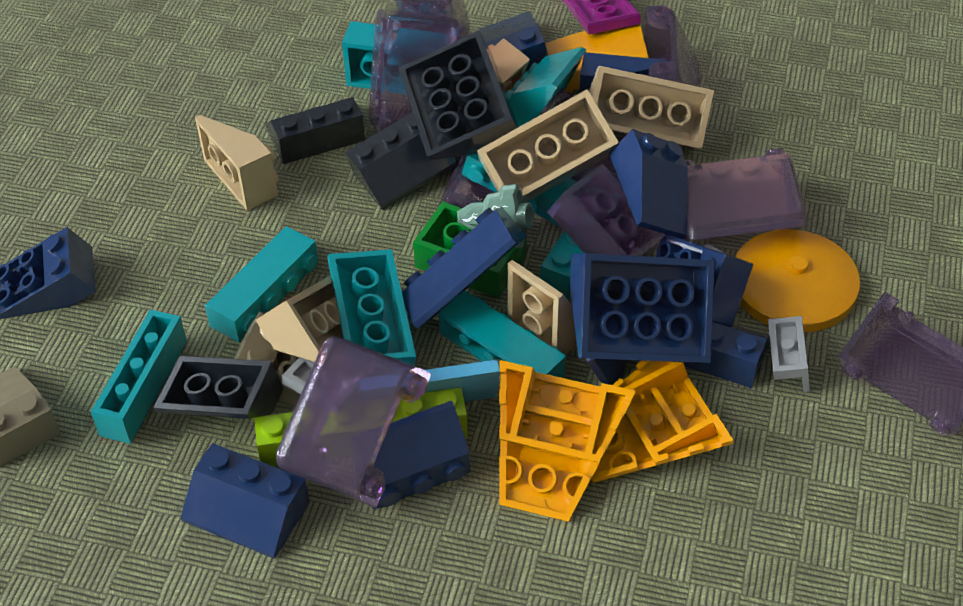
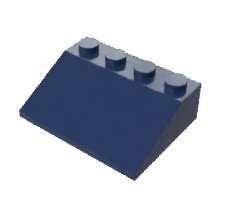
M595 253L571 255L570 292L578 357L711 363L714 260Z

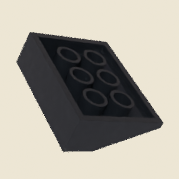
M480 30L398 67L429 160L478 154L477 150L519 127L492 53Z

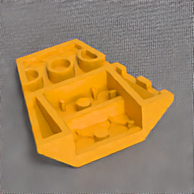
M640 24L590 35L586 31H582L545 43L548 55L583 47L587 49L586 52L648 58ZM583 58L564 93H573L574 89L579 90Z
M499 360V505L569 522L636 391L601 383V387L538 373L533 367Z
M641 360L636 364L637 369L624 380L620 378L613 384V386L635 390L636 394L591 480L593 483L734 444L732 437L718 415H712L689 379L684 362Z

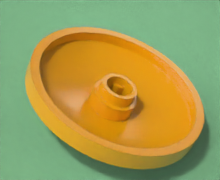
M792 229L769 231L750 239L739 249L735 256L736 258L753 263L740 305L749 315L761 323L768 325V319L802 316L803 331L814 332L836 325L846 318L854 308L860 289L858 269L846 251L823 236Z

